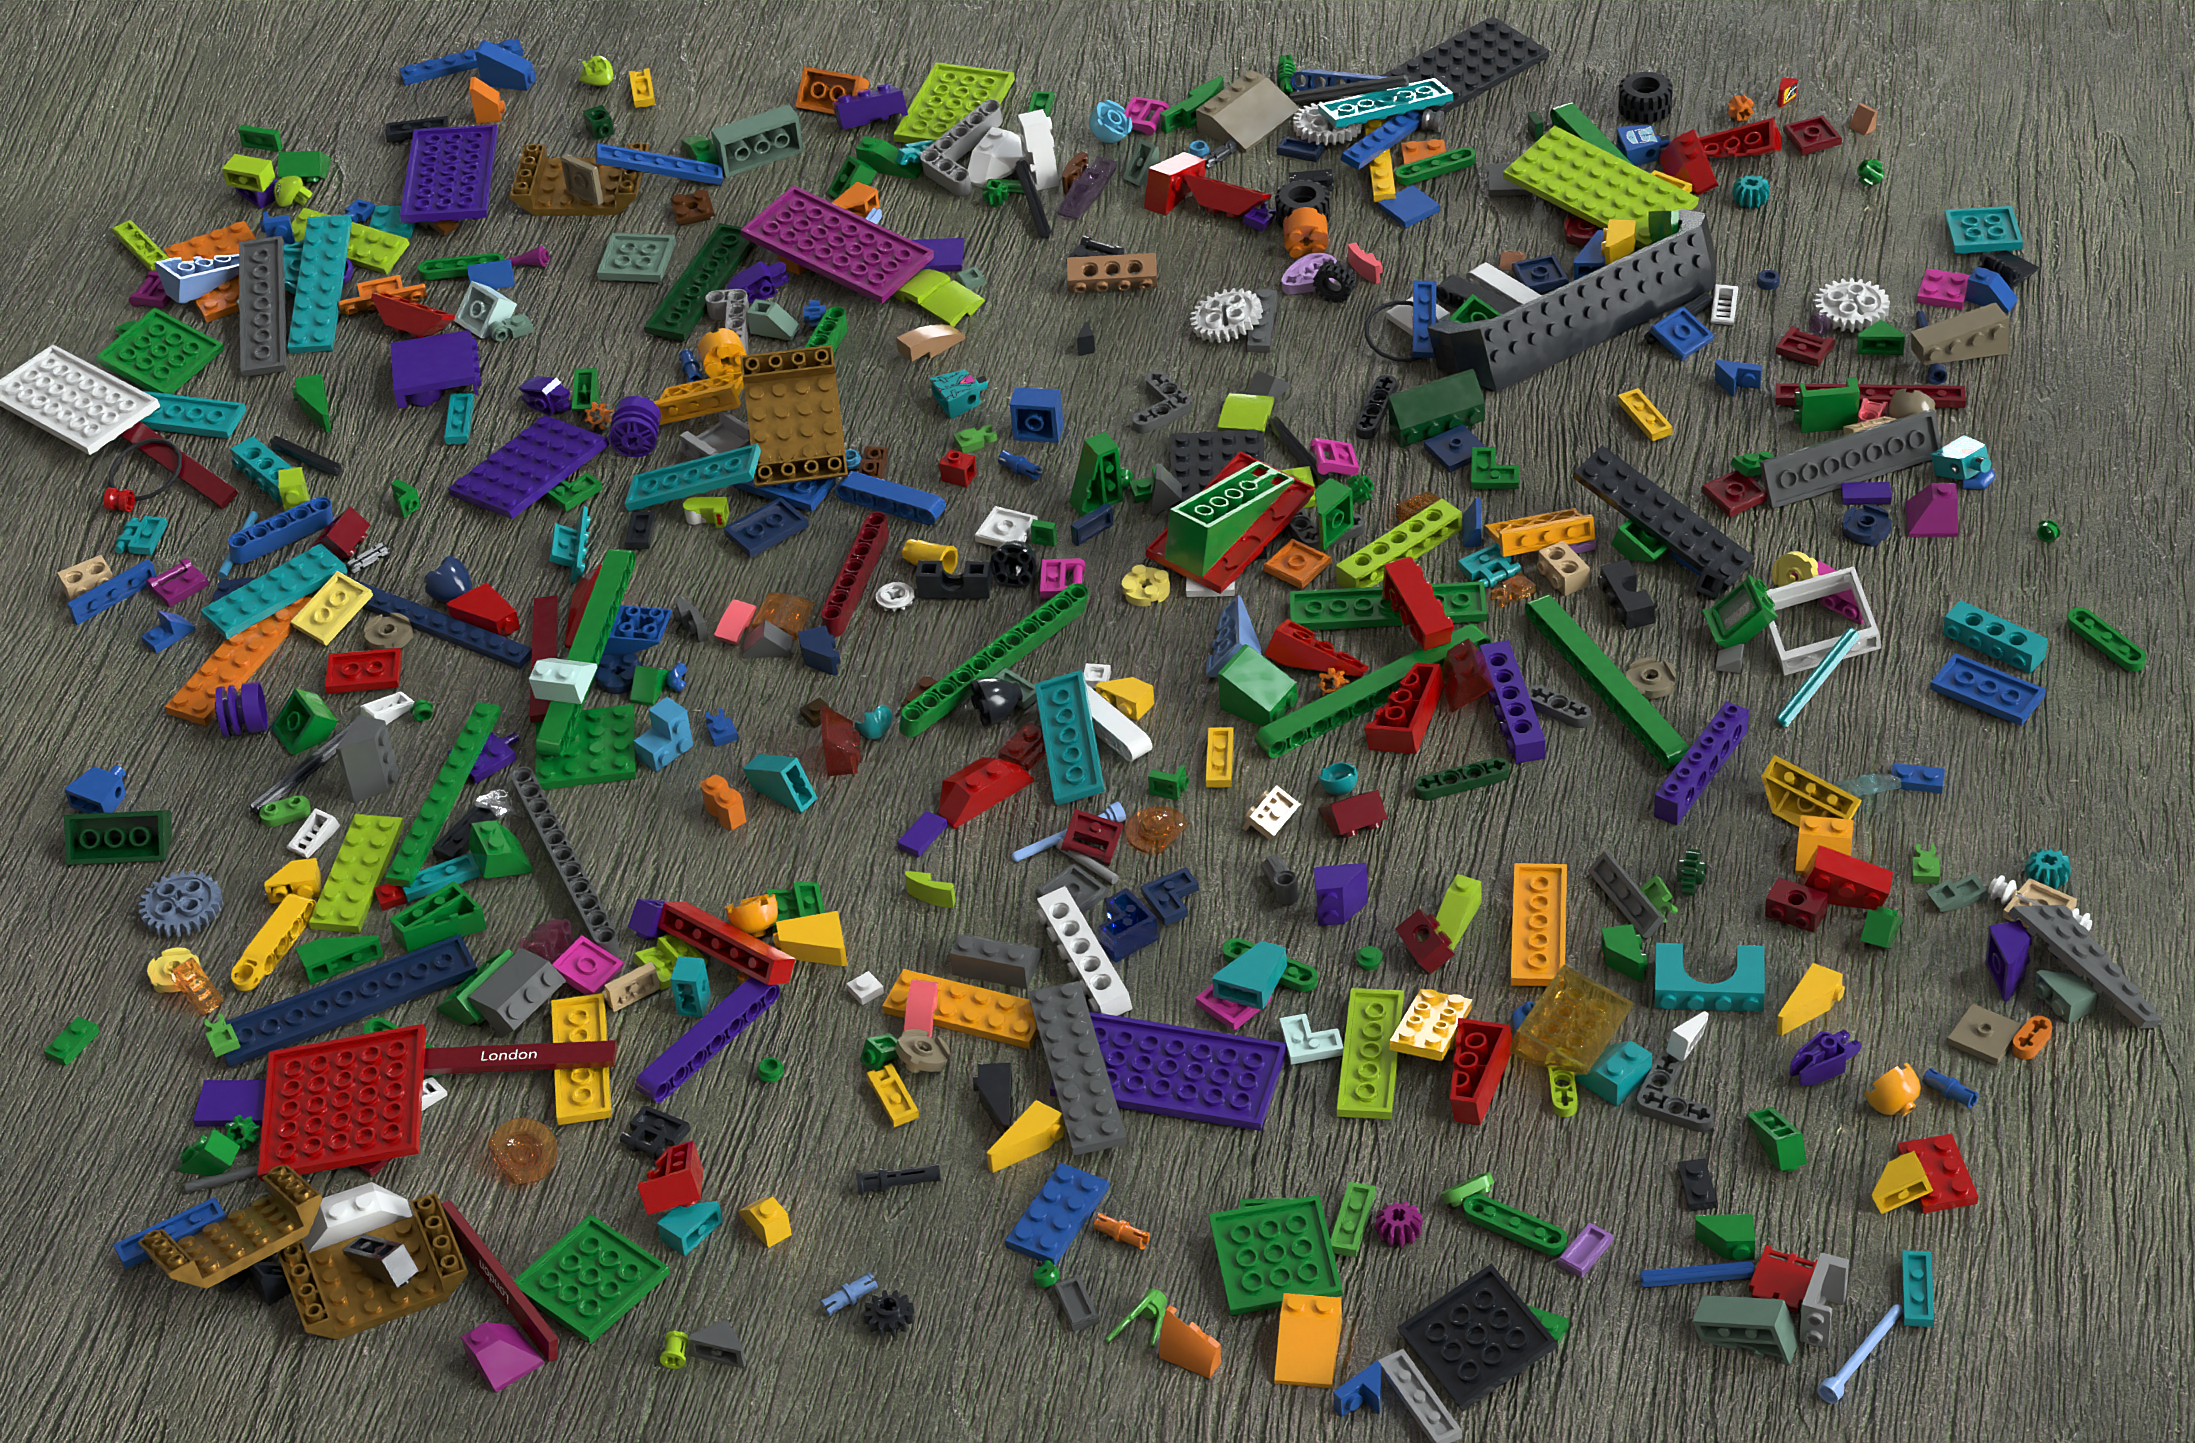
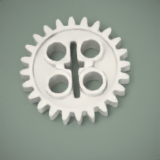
M1311 103V107L1304 106V110L1298 109V113H1295L1293 118L1296 136H1301L1302 140L1308 139V143L1316 141V145L1324 142L1325 145H1328L1329 142L1336 145L1338 141L1344 144V140L1352 141V137L1357 138V134H1360L1362 124L1358 123L1350 124L1346 128H1336L1318 112V105Z
M1853 278L1849 282H1846L1844 279H1841V283L1832 281V286L1825 284V289L1820 288L1819 294H1816L1814 304L1815 315H1819L1820 321L1825 320V325L1833 324L1832 329L1841 327V331H1844L1846 328H1849L1851 332H1854V329L1858 328L1862 332L1863 327L1868 328L1879 320L1885 321V316H1888L1889 296L1885 295L1884 289L1879 290V285L1871 286V281L1866 284L1863 283L1862 279L1854 282Z
M1235 288L1230 292L1224 289L1222 294L1215 292L1214 297L1207 296V301H1200L1201 306L1194 307L1195 312H1191L1192 318H1190L1193 332L1196 333L1197 337H1201L1203 341L1209 339L1211 343L1217 339L1218 343H1220L1222 339L1226 338V341L1229 342L1230 337L1238 339V334L1246 335V330H1253L1252 325L1259 324L1258 319L1262 318L1261 313H1263L1260 299L1257 298L1255 293L1251 294L1250 290L1244 293L1243 288L1236 292Z

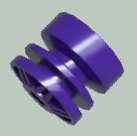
M627 396L618 401L614 407L608 437L610 445L615 451L628 457H643L652 452L656 445L661 419L660 410L656 404L640 396Z
M259 681L242 683L241 695H238L234 685H229L228 695L225 687L216 688L215 713L223 737H232L233 730L237 736H240L243 724H246L250 734L267 732V708L264 692Z

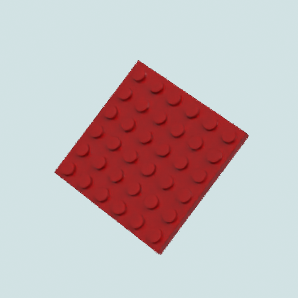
M424 1024L269 1051L258 1164V1177L260 1181L264 1182L262 1177L269 1174L271 1169L280 1165H288L298 1175L419 1154L426 1029Z

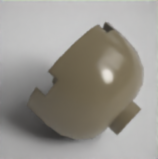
M1899 389L1895 391L1888 407L1889 417L1900 419L1929 409L1935 410L1936 403L1928 395L1920 391L1914 390L1913 393H1908L1906 389Z

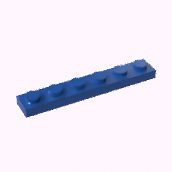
M518 38L508 39L495 44L520 57L524 56ZM469 49L462 53L449 54L442 58L429 59L422 63L410 64L399 68L404 85L407 86L477 68L476 49Z
M1417 110L1407 111L1403 115H1396L1344 151L1340 160L1359 170L1422 126L1423 115L1419 114Z
M596 144V163L604 166H614L721 185L723 180L722 165Z

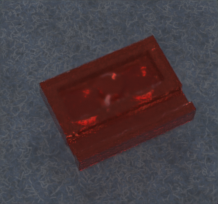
M1026 722L998 751L999 759L1023 766L1026 771H1029L1046 754L1042 728Z

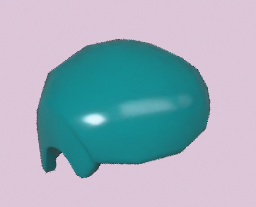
M881 704L874 712H865V721L863 723L855 722L854 729L867 739H878L886 734L891 727L893 714L887 706Z
M1339 762L1327 768H1322L1321 775H1318L1322 788L1328 794L1340 796L1346 795L1355 787L1358 773L1351 764Z

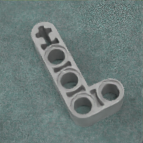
M742 289L709 292L705 297L709 318L712 320H726L725 328L737 333L747 354L749 336L747 292Z

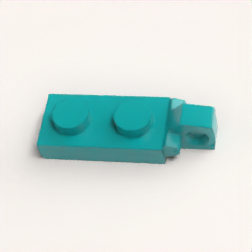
M927 140L905 144L904 148L898 150L895 161L901 165H907L910 161L921 163V153L933 144L934 141Z

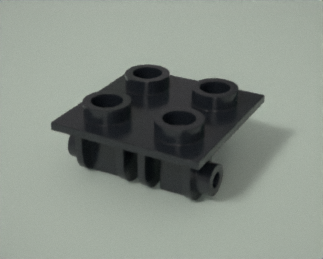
M2006 250L2000 251L1994 256L1991 253H1983L1980 256L1982 265L1979 267L1999 273L2011 289L2040 268Z

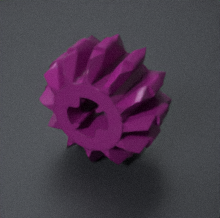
M1394 1200L1393 1205L1384 1203L1382 1210H1377L1375 1231L1379 1235L1381 1242L1388 1241L1390 1247L1394 1244H1399L1403 1248L1406 1242L1413 1245L1415 1238L1420 1237L1423 1219L1421 1214L1418 1213L1417 1207L1409 1206L1407 1200L1402 1204H1398L1396 1200Z

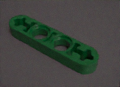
M1495 757L1423 775L1415 780L1414 793L1418 799L1426 801L1503 782L1509 778L1510 765L1506 759ZM1472 773H1477L1480 775V777L1470 778L1468 777V775ZM1452 779L1455 780L1456 783L1446 784L1444 783V781Z

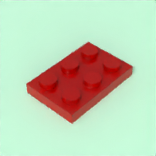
M401 648L329 654L325 682L327 694L399 687L402 663Z
M1952 1133L1897 1143L1899 1156L1915 1151L1932 1186L1933 1192L1917 1198L1923 1214L1978 1204L1979 1196Z

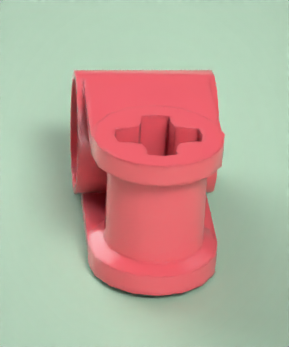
M1864 398L1858 412V423L1885 417L1887 415L1888 402L1881 404L1870 402L1867 398Z

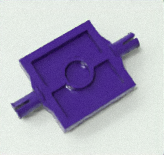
M491 732L468 776L475 784L517 760L515 752L509 748L510 745L519 741L517 733L513 732L505 738H500ZM452 749L449 750V751H447V755H448V756H449L450 752L452 751Z

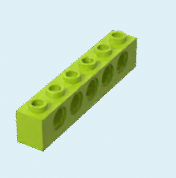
M1440 499L1336 565L1337 584L1343 588L1373 587L1383 580L1385 564L1410 556L1415 560L1461 531L1462 511L1444 499Z

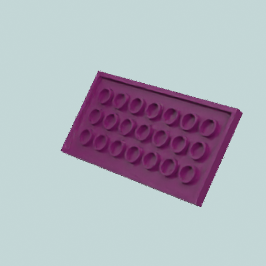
M794 185L740 230L741 237L881 304L934 258L933 250Z

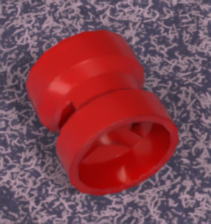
M107 488L103 500L106 510L111 511L120 509L121 512H131L135 504L134 492L128 489L119 491L117 488Z

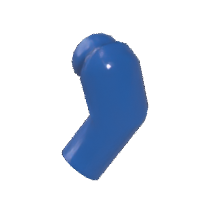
M1990 468L1988 472H1979L1976 477L1962 480V489L1987 488L1995 479L1994 470Z
M678 662L666 677L669 688H673L676 692H681L686 686V682L680 679L687 671V667L683 663Z
M1528 1001L1513 1012L1511 1020L1515 1037L1521 1039L1528 1035L1527 1024L1535 1017L1538 1011L1537 1005L1534 1002Z

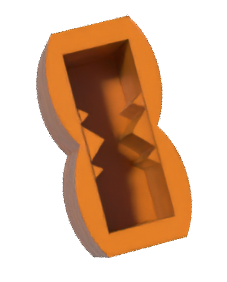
M714 774L700 782L705 809L711 815L718 817L720 824L724 828L734 830L747 822L742 796L735 789L729 788L727 781L723 777Z

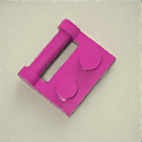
M1133 96L1125 109L1124 115L1127 119L1130 117L1132 120L1131 130L1143 131L1146 135L1151 136L1156 131V125L1160 120V113L1169 109V105L1164 101ZM1154 110L1155 112L1149 121H1145L1150 111Z
M1320 438L1310 441L1309 446L1315 454L1318 473L1336 472L1343 476L1358 474L1359 465L1351 443ZM1323 451H1328L1330 460L1325 458Z
M1079 558L1042 559L1041 599L1053 598L1068 587L1065 586L1066 571L1072 570L1073 583L1082 584L1085 561Z

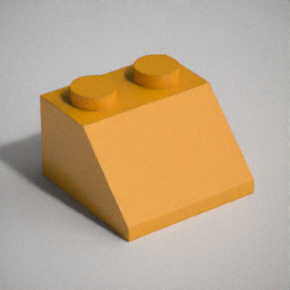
M1801 815L1795 874H1802L1818 845L1851 856L1854 820Z

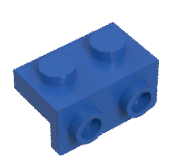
M268 211L263 212V220H260V227L262 233H266L267 237L265 238L282 236L284 245L296 242L289 215L269 218Z

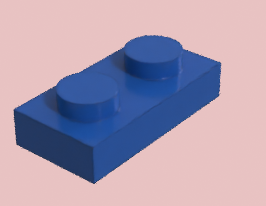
M1893 763L1890 788L1942 794L1945 768Z

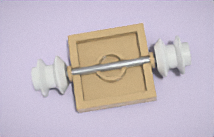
M2003 875L1998 879L1994 878L1989 886L1988 892L1991 893L1992 900L2000 897L2003 905L2009 902L2003 910V918L2014 921L2007 915L2013 906L2064 905L2072 911L2073 917L2080 925L2084 926L2088 931L2092 926L2089 913H2086L2084 916L2079 915V909L2075 908L2077 905L2076 898L2029 878L2019 891L2016 890V882L2011 880L2009 883H2006ZM2021 920L2023 926L2028 928L2029 926Z

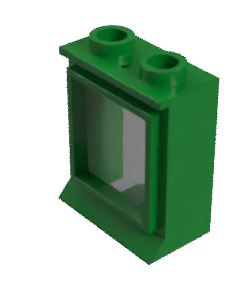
M1749 574L1746 575V580L1712 608L1702 610L1715 642L1725 649L1738 644L1745 645L1777 618L1773 608L1775 603L1766 592L1768 590L1767 586L1761 579L1756 580Z

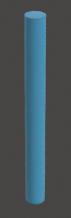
M250 512L241 530L255 524L259 517L257 512ZM230 552L217 573V576L221 579L227 577L234 564L230 559Z

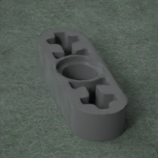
M1533 685L1527 689L1534 710L1575 728H1584L1591 723V709L1589 706L1541 685ZM1555 704H1561L1565 707L1562 709H1555L1552 706Z

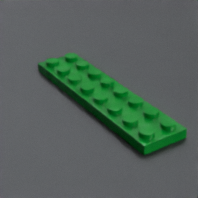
M1484 581L1431 584L1435 598L1442 602L1445 615L1450 617L1453 623L1487 621ZM1383 587L1289 591L1291 621L1309 630L1404 626L1401 621L1400 611L1394 612L1391 608L1392 601H1386L1383 598Z

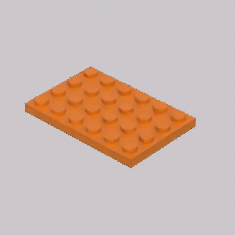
M242 221L222 229L213 230L202 236L193 237L182 243L173 244L170 247L164 248V251L169 258L181 257L182 261H193L194 257L201 256L202 259L213 260L215 255L239 254V242L255 240L256 238L246 222ZM239 275L198 299L193 300L206 323L240 311L237 300L240 299Z

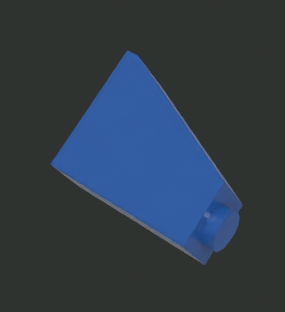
M482 40L475 51L481 81L490 87L528 91L536 79V72L533 71L532 62L491 42Z
M1598 230L1574 259V281L1607 266L1605 264V255H1601L1603 230Z

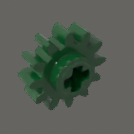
M1688 848L1685 859L1679 860L1677 882L1682 884L1681 892L1683 895L1695 896L1698 885L1704 884L1706 862H1702V852L1699 849Z

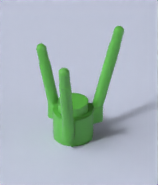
M1149 1289L1137 1306L1106 1337V1342H1111L1131 1320L1141 1314L1148 1319L1157 1317L1150 1346L1154 1347L1166 1311L1164 1308L1167 1303L1166 1296L1157 1289Z

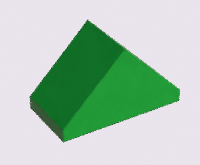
M1879 320L1858 333L1857 355H1904L1905 334L1886 322Z
M597 368L574 369L572 411L593 408L592 402L599 404L601 401Z
M636 665L630 697L631 703L653 707L667 684L666 677L670 670Z

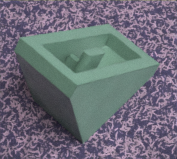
M1140 139L1123 178L1139 186L1145 184L1148 178L1149 167L1160 163L1159 147Z

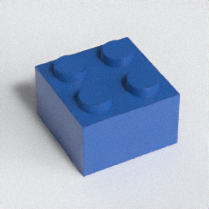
M1015 387L1010 402L1013 440L1059 443L1064 427L1060 390Z

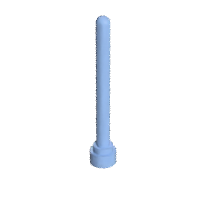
M1118 801L1108 805V808L1104 810L1105 813L1098 815L1118 823L1126 820L1124 809ZM1067 829L1013 852L1011 855L1012 860L1018 862L1057 845L1060 840H1064Z
M1893 1305L1836 1376L1824 1379L1819 1385L1817 1391L1824 1401L1835 1404L1843 1396L1845 1382L1903 1313L1901 1305Z

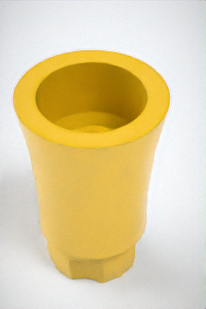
M909 539L902 549V557L915 566L918 565V560L942 561L944 570L952 574L958 563V551L955 546Z

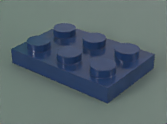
M780 497L723 529L724 535L751 558L809 527L807 518Z

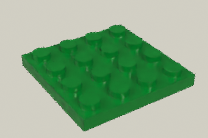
M154 308L96 356V360L100 365L150 392L173 394L223 352L224 347L221 342Z
M633 704L582 710L564 757L538 755L536 750V778L542 790L637 779L636 751L634 746L635 711ZM543 721L536 722V742Z
M1319 1195L1209 1214V1223L1230 1316L1282 1307L1284 1293L1326 1297L1343 1296L1341 1281Z
M590 1214L513 1281L530 1303L587 1343L592 1344L670 1274L669 1266Z

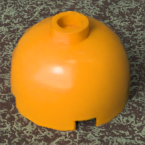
M768 894L740 900V906L734 907L733 903L725 906L730 925L755 938L766 935L765 930L774 925L778 916L775 894H772L770 897Z
M1904 1063L1903 1070L1897 1066L1885 1073L1872 1084L1875 1089L1871 1093L1866 1090L1863 1096L1876 1111L1884 1115L1893 1116L1901 1113L1902 1116H1905L1916 1107L1914 1102L1920 1094V1080L1908 1063Z

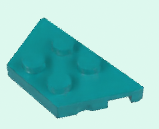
M304 240L284 245L285 290L295 295Z

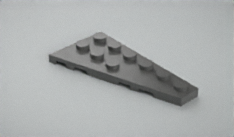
M2064 905L2013 906L2007 915L2014 921L2020 918L2029 926L2026 930L2029 934L2049 943L2047 946L2048 950L2079 977L2086 975L2095 984L2092 988L2099 994L2104 993L2115 1000L2113 1003L2114 1007L2139 1029L2156 1028L2162 1021L2156 1013L2155 1007L2141 996L2137 986L2128 981L2122 974V969L2109 959L2105 949L2091 938L2089 931L2078 923L2068 907Z

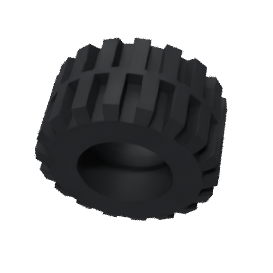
M1643 71L1627 75L1619 83L1618 109L1620 114L1624 115L1625 119L1643 124L1665 119L1672 111L1673 84L1668 77H1664L1663 74H1657V72Z
M1312 180L1292 181L1289 184H1284L1275 194L1276 220L1282 229L1285 217L1287 216L1288 218L1292 211L1303 207L1314 208L1321 215L1323 213L1326 216L1327 223H1329L1331 217L1330 193L1321 183L1313 182Z

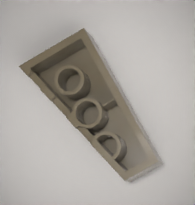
M1995 302L1912 331L1911 350L1923 365L2009 354V318Z

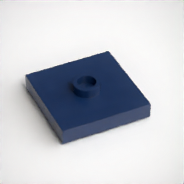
M1555 254L1512 263V271L1518 282L1537 293L1558 289L1569 283V279Z
M1463 424L1424 441V448L1449 473L1472 463V447H1486Z

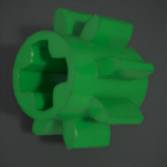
M1877 159L1863 160L1857 168L1858 176H1860L1858 181L1865 186L1868 184L1870 186L1872 184L1877 185L1884 177V169L1881 168L1883 163Z
M990 180L986 186L982 187L983 201H988L990 206L998 207L1004 204V200H1008V186L1003 185L1000 180Z
M1354 474L1346 480L1349 485L1347 487L1351 488L1353 492V503L1358 501L1361 504L1373 498L1370 492L1374 490V485L1366 475L1361 477L1360 474Z
M238 1115L234 1117V1122L225 1124L228 1128L227 1135L225 1136L236 1144H241L243 1149L251 1146L250 1141L254 1142L259 1139L256 1133L260 1126L255 1125L252 1121V1116L246 1117L243 1120L242 1116Z

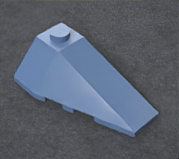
M239 254L215 255L213 260L202 259L201 256L194 257L193 261H182L181 257L170 258L155 262V268L166 294L178 303H187L190 300L198 299L239 275Z
M1237 595L1221 612L1216 628L1219 634L1211 645L1214 653L1213 656H1208L1206 661V675L1209 677H1218V672L1244 644L1249 645L1261 654V646L1244 602Z

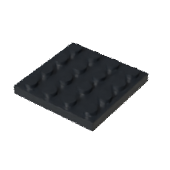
M1492 1264L1397 1327L1399 1334L1462 1412L1558 1347L1554 1337Z

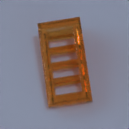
M1427 491L1404 500L1396 505V518L1405 522L1441 498Z
M193 957L171 971L172 981L202 1016H205L224 1003L220 993ZM196 979L199 980L197 983H195V984L192 985L191 987L188 985V984H190L191 982H193V981L196 980ZM203 987L206 989L197 996L195 995V993ZM209 995L213 997L204 1004L200 1002Z

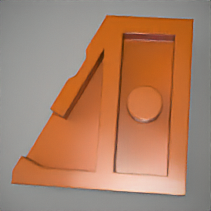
M1444 139L1401 143L1403 165L1445 153Z

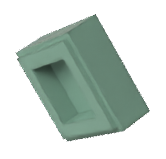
M977 267L956 273L957 281L969 290L986 284L985 277Z

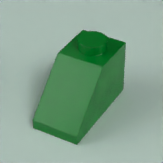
M848 155L827 192L837 199L856 182L869 186L877 172L865 162Z
M1753 1214L1695 1215V1238L1724 1259H1755L1756 1240Z

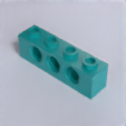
M254 436L230 448L233 457L231 462L234 468L241 470L250 481L253 480L262 491L265 490L274 501H279L283 505L279 492V470L291 469L292 467Z
M1962 600L1945 615L1943 635L2029 674L2046 657L2047 638Z

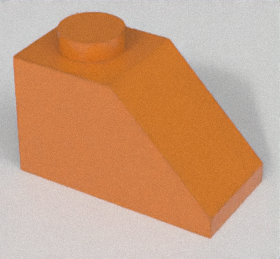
M471 77L469 90L476 123L501 122L502 113H505L504 100L501 101L499 92L478 78Z

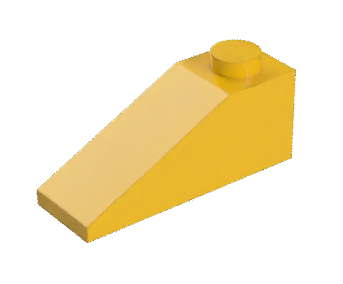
M1812 963L1778 1014L1777 1034L1782 1036L1829 1011L1835 1001H1840L1844 994L1845 987L1842 986L1843 974Z
M1035 1100L987 1152L989 1171L992 1173L1047 1150L1064 1133L1062 1113Z

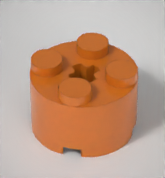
M1303 207L1292 211L1288 218L1287 216L1283 221L1284 245L1292 258H1300L1312 253H1325L1329 240L1327 219L1323 213L1321 215L1314 208Z

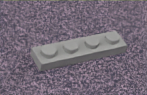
M1404 1349L1378 1360L1381 1363V1372L1431 1443H1452L1462 1438L1461 1428Z

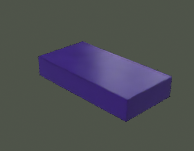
M1890 482L1841 483L1843 505L1891 504Z
M925 811L897 842L898 849L919 857L948 826L947 819Z

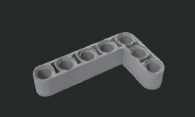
M994 99L986 100L926 148L920 156L924 174L956 196L963 197L970 194L972 186L969 172L956 163V161L977 145L992 127L997 128L1002 124L1003 118L999 102Z

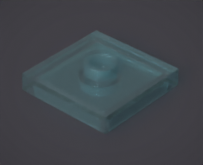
M1875 773L1860 775L1859 778L1836 782L1838 788L1853 796L1894 790L1902 787L1901 779L1888 773L1876 775Z

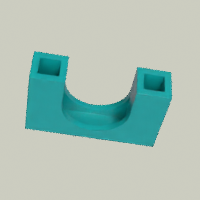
M1656 943L1655 1008L1764 1012V946L1737 945L1736 971L1734 975L1726 981L1707 984L1692 979L1683 968V943Z

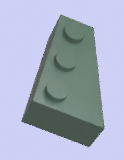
M1703 1295L1693 1319V1324L1700 1341L1735 1351L1738 1347L1755 1351L1754 1356L1763 1358L1764 1354L1782 1358L1781 1363L1789 1366L1800 1340L1785 1301L1779 1299Z

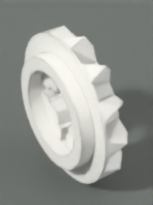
M901 582L886 584L876 594L878 606L883 607L885 611L892 609L894 612L897 609L904 610L905 606H911L912 600L915 599L912 587Z

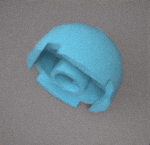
M1105 100L1104 103L1099 102L1091 112L1089 127L1093 135L1100 141L1117 143L1131 132L1132 120L1130 117L1127 119L1124 115L1125 109L1116 102Z

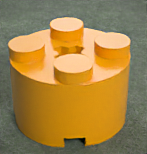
M721 328L717 332H709L701 338L698 344L699 358L706 374L710 378L742 371L740 356L747 354L737 333L730 329Z

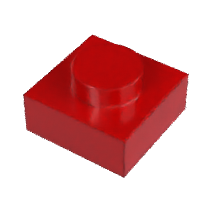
M386 883L374 887L382 911L407 903L401 886Z

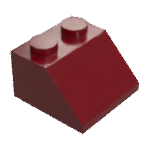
M350 506L326 526L309 549L321 543L339 560L343 558L348 560L357 550L354 548L356 543L360 545L368 536L365 532L371 524Z
M1379 790L1364 792L1318 808L1320 815L1333 835L1342 834L1343 839L1357 835V829L1365 826L1367 831L1382 826L1380 821L1388 819Z

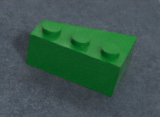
M1106 432L1085 439L1069 500V503L1081 517H1084L1105 503L1112 506L1123 501L1119 447Z
M455 881L389 918L395 941L407 953L459 934L464 937L487 930L482 907Z

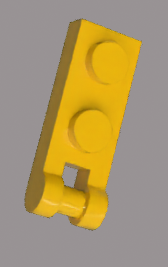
M649 68L643 69L641 72L629 71L635 108H646L656 105Z
M892 1063L883 1066V1069L877 1072L875 1070L866 1072L870 1087L875 1091L894 1127L920 1118L916 1105Z

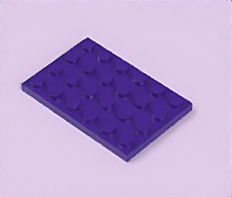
M544 415L529 428L523 430L513 440L507 442L497 452L491 454L481 464L475 466L465 476L459 478L448 488L450 496L513 519L609 445L608 439L602 435Z

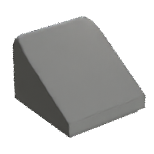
M1738 644L1718 651L1715 671L1741 673L1744 644Z

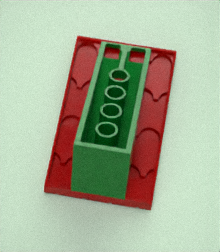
M1240 451L1200 493L1170 509L1168 527L1147 547L1145 556L1221 594L1310 501V498L1314 495L1315 487Z

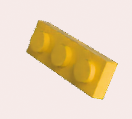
M1639 388L1618 395L1619 405L1651 441L1673 434L1672 425Z
M1234 727L1208 728L1206 788L1232 787Z

